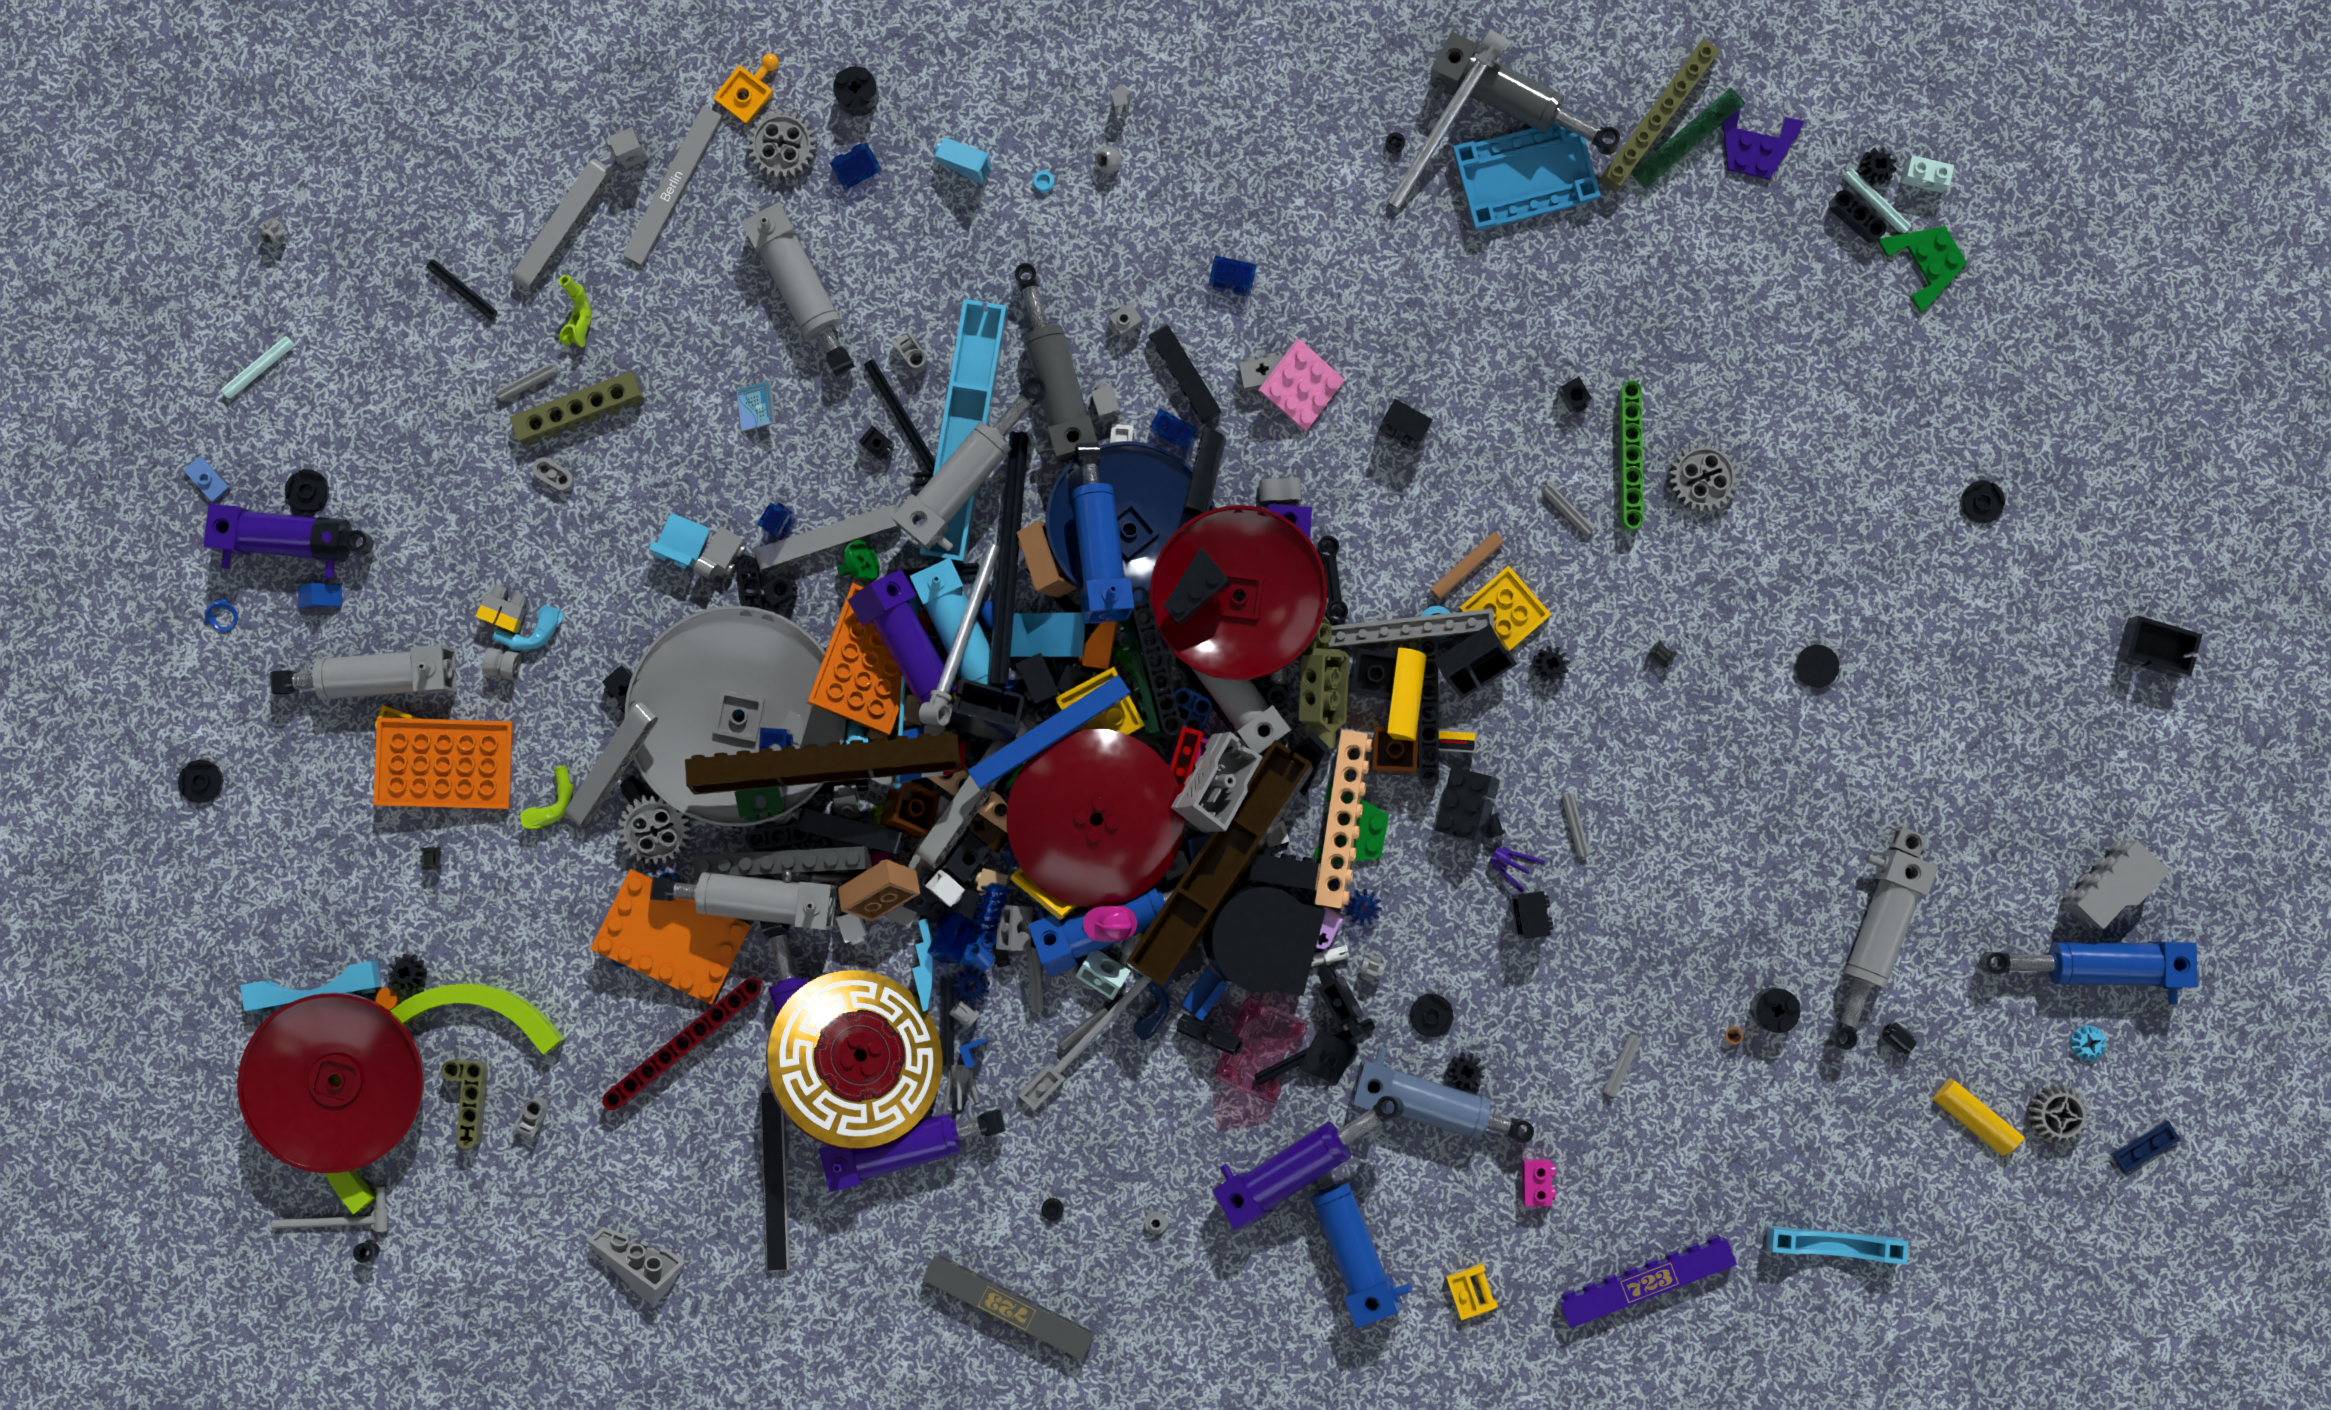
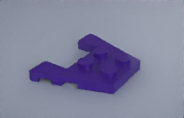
M1722 103L1720 110L1724 131L1727 170L1769 180L1803 126L1804 121L1785 117L1780 137L1777 138L1738 129L1737 124L1741 107Z

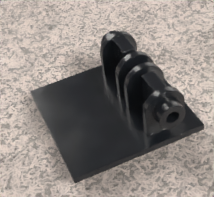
M921 866L917 875L920 894L904 903L903 907L942 923L949 906L925 887L937 872Z

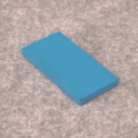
M1014 613L1010 657L1026 658L1041 653L1043 657H1083L1085 624H1083L1082 613Z

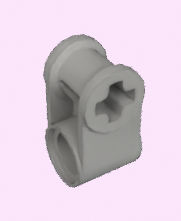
M908 330L906 335L897 341L893 340L891 342L914 372L921 373L927 369L928 360L911 331ZM915 358H923L919 365L912 364Z
M535 1097L523 1105L512 1134H521L530 1138L532 1142L537 1139L548 1110V1103L544 1098ZM533 1103L538 1104L539 1113H535L532 1110Z

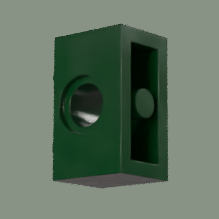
M783 787L734 792L739 817H746L747 821L760 818L759 814L768 812V816L782 814L781 810L787 808ZM758 796H763L766 799V806L764 808L757 806L756 799Z

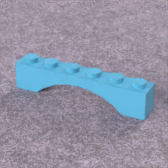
M369 961L349 965L332 982L312 990H292L279 986L270 980L240 985L244 1011L252 1010L253 1014L267 1012V1007L274 1006L275 1010H279L293 1001L314 994L332 992L353 994V992L360 990L362 994L373 993L375 988L382 987L378 961Z
M1767 1226L1766 1248L1771 1252L1835 1255L1885 1263L1907 1264L1908 1241L1902 1238Z

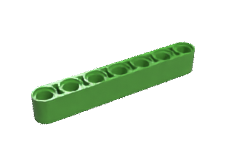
M1634 380L1627 381L1619 390L1620 524L1624 530L1629 532L1639 528L1644 520L1642 388ZM1625 388L1633 389L1635 395L1633 397L1628 396ZM1626 409L1633 410L1635 418H1629L1626 415ZM1626 431H1633L1635 439H1629L1626 436ZM1626 452L1634 453L1635 461L1628 460ZM1627 473L1635 475L1636 481L1634 483L1627 480ZM1628 494L1635 496V504H1630L1627 501ZM1628 516L1635 517V526H1632L1627 522Z

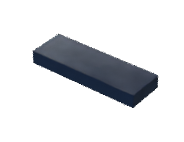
M2166 1120L2111 1153V1156L2122 1174H2126L2180 1141V1138L2171 1123Z

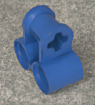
M979 925L972 926L965 940H958L952 945L950 950L951 956L967 968L974 965L980 971L989 969L994 961L993 955L989 952L997 940L996 931L992 928L983 929Z

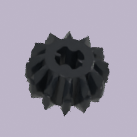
M1872 148L1870 153L1866 152L1863 155V159L1859 162V165L1863 167L1859 170V174L1866 173L1863 179L1866 181L1871 178V185H1874L1876 182L1882 185L1885 183V180L1889 181L1893 178L1892 173H1895L1897 170L1893 165L1897 159L1890 158L1892 152L1885 154V148H1881L1879 152L1876 148ZM1879 164L1881 167L1878 169L1875 165Z
M1547 646L1546 652L1541 648L1538 650L1540 656L1535 655L1533 657L1539 663L1533 664L1532 668L1540 669V671L1535 673L1536 677L1542 673L1544 674L1542 677L1543 682L1547 681L1548 677L1551 683L1556 681V677L1562 680L1564 678L1562 673L1569 672V669L1563 665L1570 664V661H1563L1562 658L1567 653L1564 652L1559 655L1560 647H1556L1552 651V647ZM1552 659L1555 661L1553 664H1556V667L1549 669L1547 667L1549 664L1546 665V661L1548 662Z
M406 953L402 955V958L399 956L395 957L396 964L391 963L389 965L393 972H389L387 975L394 977L391 980V984L398 983V990L405 988L406 991H411L413 987H420L419 981H425L426 977L421 975V973L427 972L428 969L420 967L424 964V961H417L418 956L416 954L410 957ZM409 968L410 976H405L407 973H404V969Z
M1461 1052L1460 1061L1457 1057L1453 1056L1452 1059L1456 1064L1448 1063L1447 1065L1449 1068L1454 1069V1071L1448 1072L1447 1076H1456L1452 1079L1451 1083L1455 1085L1459 1082L1458 1088L1461 1090L1464 1088L1465 1083L1468 1090H1472L1471 1082L1479 1086L1480 1083L1476 1080L1477 1077L1484 1079V1075L1478 1073V1071H1483L1485 1067L1483 1065L1477 1066L1481 1059L1478 1057L1473 1060V1053H1469L1466 1059L1465 1054ZM1463 1066L1471 1069V1073L1468 1072L1469 1076L1467 1077L1461 1074V1069L1464 1070Z

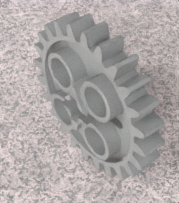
M777 109L775 116L770 111L768 112L769 118L767 119L761 115V124L754 122L757 129L749 130L753 137H747L748 142L751 143V145L747 146V149L752 152L749 154L751 160H754L753 164L755 167L760 166L759 170L761 173L767 170L769 178L775 173L777 180H779L781 175L788 180V174H792L796 178V171L803 174V166L811 167L808 160H815L811 153L817 152V148L813 146L817 144V140L813 138L816 135L814 130H809L811 128L810 123H805L803 116L798 119L796 112L790 116L787 109L784 115H781L779 109ZM771 130H778L775 136H768ZM792 133H799L796 139L789 138ZM782 141H785L786 144H783L782 148H779L778 144L781 145ZM767 151H775L773 156L765 157ZM795 153L796 157L793 160H787V155Z
M1698 442L1696 448L1691 444L1688 446L1689 452L1686 449H1682L1680 451L1682 456L1676 455L1674 457L1678 463L1673 462L1670 465L1675 469L1668 473V475L1674 477V479L1668 482V484H1675L1671 492H1678L1675 499L1683 498L1682 506L1689 503V510H1693L1695 506H1697L1699 513L1703 511L1704 507L1707 513L1712 511V506L1715 510L1720 509V503L1723 506L1727 505V499L1731 500L1734 498L1731 492L1738 490L1734 484L1740 482V479L1735 478V475L1739 474L1740 471L1733 469L1738 463L1730 462L1733 455L1725 456L1726 448L1721 452L1718 451L1719 444H1716L1713 448H1711L1710 442H1707L1705 447H1703L1701 442ZM1706 458L1713 460L1714 468H1709L1705 464ZM1685 468H1693L1694 476L1687 475ZM1717 469L1722 470L1721 473L1714 474L1708 479H1702L1690 486L1686 484L1697 479L1702 474L1707 475ZM1715 478L1721 479L1723 482L1722 488L1715 486ZM1695 486H1698L1703 490L1702 496H1698L1695 494Z
M654 793L651 794L649 800L645 795H642V802L635 798L634 806L627 804L626 808L629 812L622 811L621 816L625 819H619L618 824L623 827L618 828V833L624 835L619 838V841H626L623 845L624 850L631 848L629 856L635 853L638 854L637 861L645 857V864H648L649 860L653 859L656 865L658 859L661 858L666 863V856L674 859V851L681 854L680 846H687V842L684 839H689L690 834L685 831L690 830L691 825L684 823L689 821V816H683L682 812L673 808L661 797L655 799ZM665 812L668 817L661 820L656 817V813ZM637 818H642L646 821V824L638 826L634 821ZM651 826H654L656 829H658V832H654V830L651 829ZM665 832H671L674 838L667 840L662 835ZM648 838L652 840L653 844L645 846L641 841Z

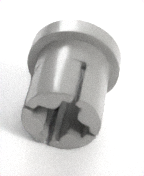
M959 1001L951 1010L950 1015L967 1030L975 1022L979 1012L977 1010L973 1011L964 1002Z

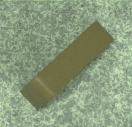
M449 1060L441 1066L442 1077L449 1081H461L456 1141L459 1147L470 1149L477 1146L482 1140L488 1067L483 1061ZM452 1064L456 1065L458 1071L456 1075H453L450 1072V1066ZM474 1065L479 1068L480 1073L478 1077L472 1074V1067ZM471 1088H474L477 1091L478 1095L476 1099H473L470 1096ZM469 1110L475 1113L474 1121L468 1118ZM469 1134V1137H473V1141L466 1139V1135Z

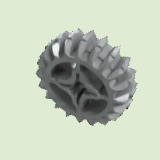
M2053 1084L2051 1089L2043 1087L2044 1093L2036 1092L2040 1099H2031L2032 1103L2036 1104L2035 1108H2028L2029 1111L2034 1112V1115H2030L2028 1118L2029 1120L2036 1121L2031 1127L2038 1129L2036 1132L2038 1136H2044L2043 1139L2045 1141H2052L2056 1145L2060 1142L2063 1145H2067L2068 1140L2074 1143L2076 1142V1136L2084 1137L2081 1130H2088L2085 1122H2090L2091 1119L2086 1117V1114L2092 1111L2084 1108L2088 1105V1101L2082 1100V1093H2076L2075 1088L2070 1087L2068 1089L2067 1085L2063 1084L2060 1087ZM2058 1097L2051 1108H2047L2048 1104ZM2067 1100H2069L2072 1103L2075 1109V1114H2073L2069 1110V1103H2067ZM2063 1112V1114L2068 1115V1117H2057V1115H2054L2052 1113ZM2045 1115L2050 1117L2053 1130L2047 1125ZM2074 1121L2067 1130L2063 1131L2068 1122Z

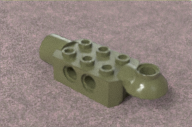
M1324 616L1316 636L1302 654L1299 721L1305 726V738L1314 731L1329 748H1335L1336 731L1347 722L1349 655L1340 649H1327L1331 641L1332 631L1329 620Z

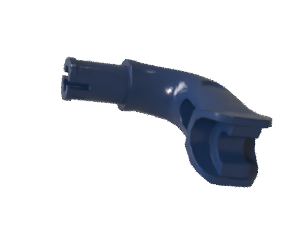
M1137 974L1140 979L1143 977L1142 974ZM1152 981L1147 986L1150 988L1149 992L1156 998L1157 1003L1154 1009L1144 1018L1141 1016L1133 1027V1032L1141 1040H1147L1157 1032L1166 1020L1170 1010L1166 990Z

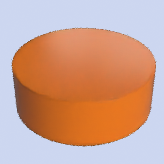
M383 988L378 991L375 997L376 1003L389 1010L395 1008L400 999L398 992L393 988Z

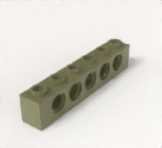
M629 371L510 416V420L518 441L529 446L538 443L539 438L545 436L547 438L555 437L563 429H576L580 426L579 423L585 421L588 423L595 422L600 419V415L606 413L608 415L616 414L620 411L619 408L624 406H637L640 404V400L645 398L636 374ZM623 390V396L620 399H615V393ZM603 398V403L599 407H595V400ZM582 405V412L575 415V408ZM562 413V419L559 422H554L555 415ZM537 421H542V426L538 430H534V424Z

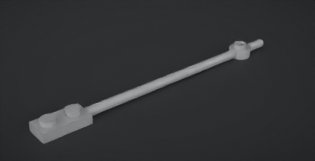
M1143 976L1055 1067L1048 1063L1019 1092L1018 1096L1035 1110L1065 1080L1061 1072L1151 980Z

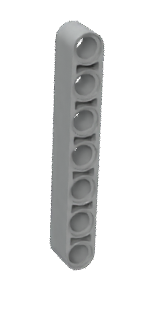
M595 158L587 164L515 268L511 276L512 281L529 292L535 290L533 287L542 280L549 264H553L559 255L558 251L560 248H564L570 239L573 229L576 230L582 222L584 213H588L595 203L594 199L596 196L600 195L608 184L606 182L609 177H613L614 171Z
M889 505L756 548L754 553L761 572L768 571L767 568L773 566L777 568L788 564L792 560L796 562L808 558V555L813 553L815 555L829 551V548L835 546L839 548L850 544L854 540L870 538L872 534L877 533L879 535L891 531V528H900L892 519V516L898 510L897 505Z
M642 702L636 704L630 710L565 810V813L580 828L585 827L592 821L658 721V717Z
M994 740L978 763L1008 744ZM969 775L920 845L917 855L934 868L938 867L1001 778L980 790Z

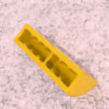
M1398 648L1387 731L1394 740L1416 741L1426 655L1413 649Z
M1948 1079L1932 1099L2001 1156L2011 1153L2025 1138L1955 1080Z

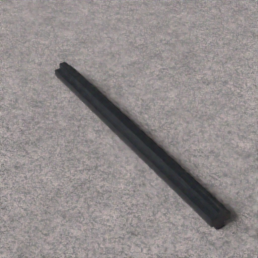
M1012 431L1009 433L1008 445L1011 447V450L1007 455L988 684L993 687H1007L1009 679L1019 557V538L1017 532L1021 530L1028 435L1023 431Z

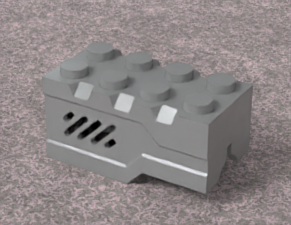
M1231 732L1212 734L1205 746L1206 751L1198 758L1195 764L1196 768L1193 774L1188 776L1184 783L1185 788L1177 795L1171 806L1174 811L1202 832L1227 830L1248 792L1247 784L1262 759V756L1254 750L1245 746L1240 747L1239 738Z
M2138 840L2114 842L2108 848V851H2110L2109 855L2106 858H2099L2094 863L2095 870L2091 874H2084L2079 879L2080 886L2076 890L2074 888L2069 890L2064 895L2065 901L2062 905L2087 929H2092L2093 926L2098 929H2105L2124 907L2128 908L2132 905H2139L2170 872Z

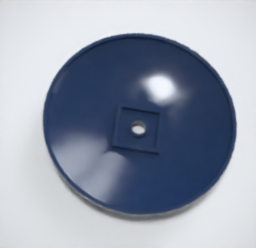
M1120 441L1100 445L1099 481L1100 483L1113 486L1125 578H1131L1132 587H1144L1148 590L1150 596L1152 572L1162 548L1181 526L1194 518V516L1182 513L1193 469L1175 454L1148 443ZM1074 459L1063 470L1052 488L1046 507L1045 528L1049 548L1057 565L1064 575L1082 591L1084 583L1072 491L1084 484L1082 469H1080V466L1076 464V459ZM1213 499L1211 502L1210 510L1215 509ZM1125 526H1131L1133 527L1135 534L1127 535L1125 534L1123 528ZM1139 590L1133 593V600L1137 603L1142 600V593Z

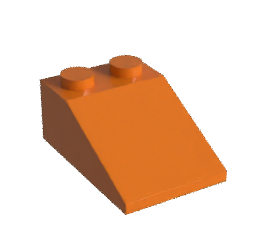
M1118 621L1100 623L1085 643L1083 657H1079V661L1084 669L1099 672L1110 669Z

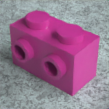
M1522 1159L1523 1205L1552 1206V1200H1555L1556 1192L1555 1187H1552V1178H1555V1165L1551 1164V1160Z

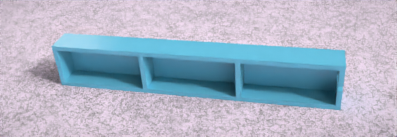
M963 299L933 476L979 422L989 427L1008 316L1006 305L987 303L988 312H985L983 302ZM978 489L947 524L949 529L943 537L953 544L951 550L946 551L938 543L930 552L921 546L920 555L922 558L941 561L951 558L953 563L965 564Z

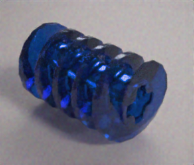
M991 882L988 885L981 886V889L986 893H980L979 898L984 901L976 902V905L981 909H975L974 914L979 917H973L971 921L982 930L997 932L996 926L1000 923L999 918L1002 917L1001 910L1005 907L1004 902L1007 900L1006 894L1009 892V888L1003 884Z

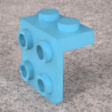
M670 514L658 543L652 541L649 549L654 552L653 556L666 561L669 558L674 560L673 564L680 568L686 569L687 566L694 568L710 530L676 514Z

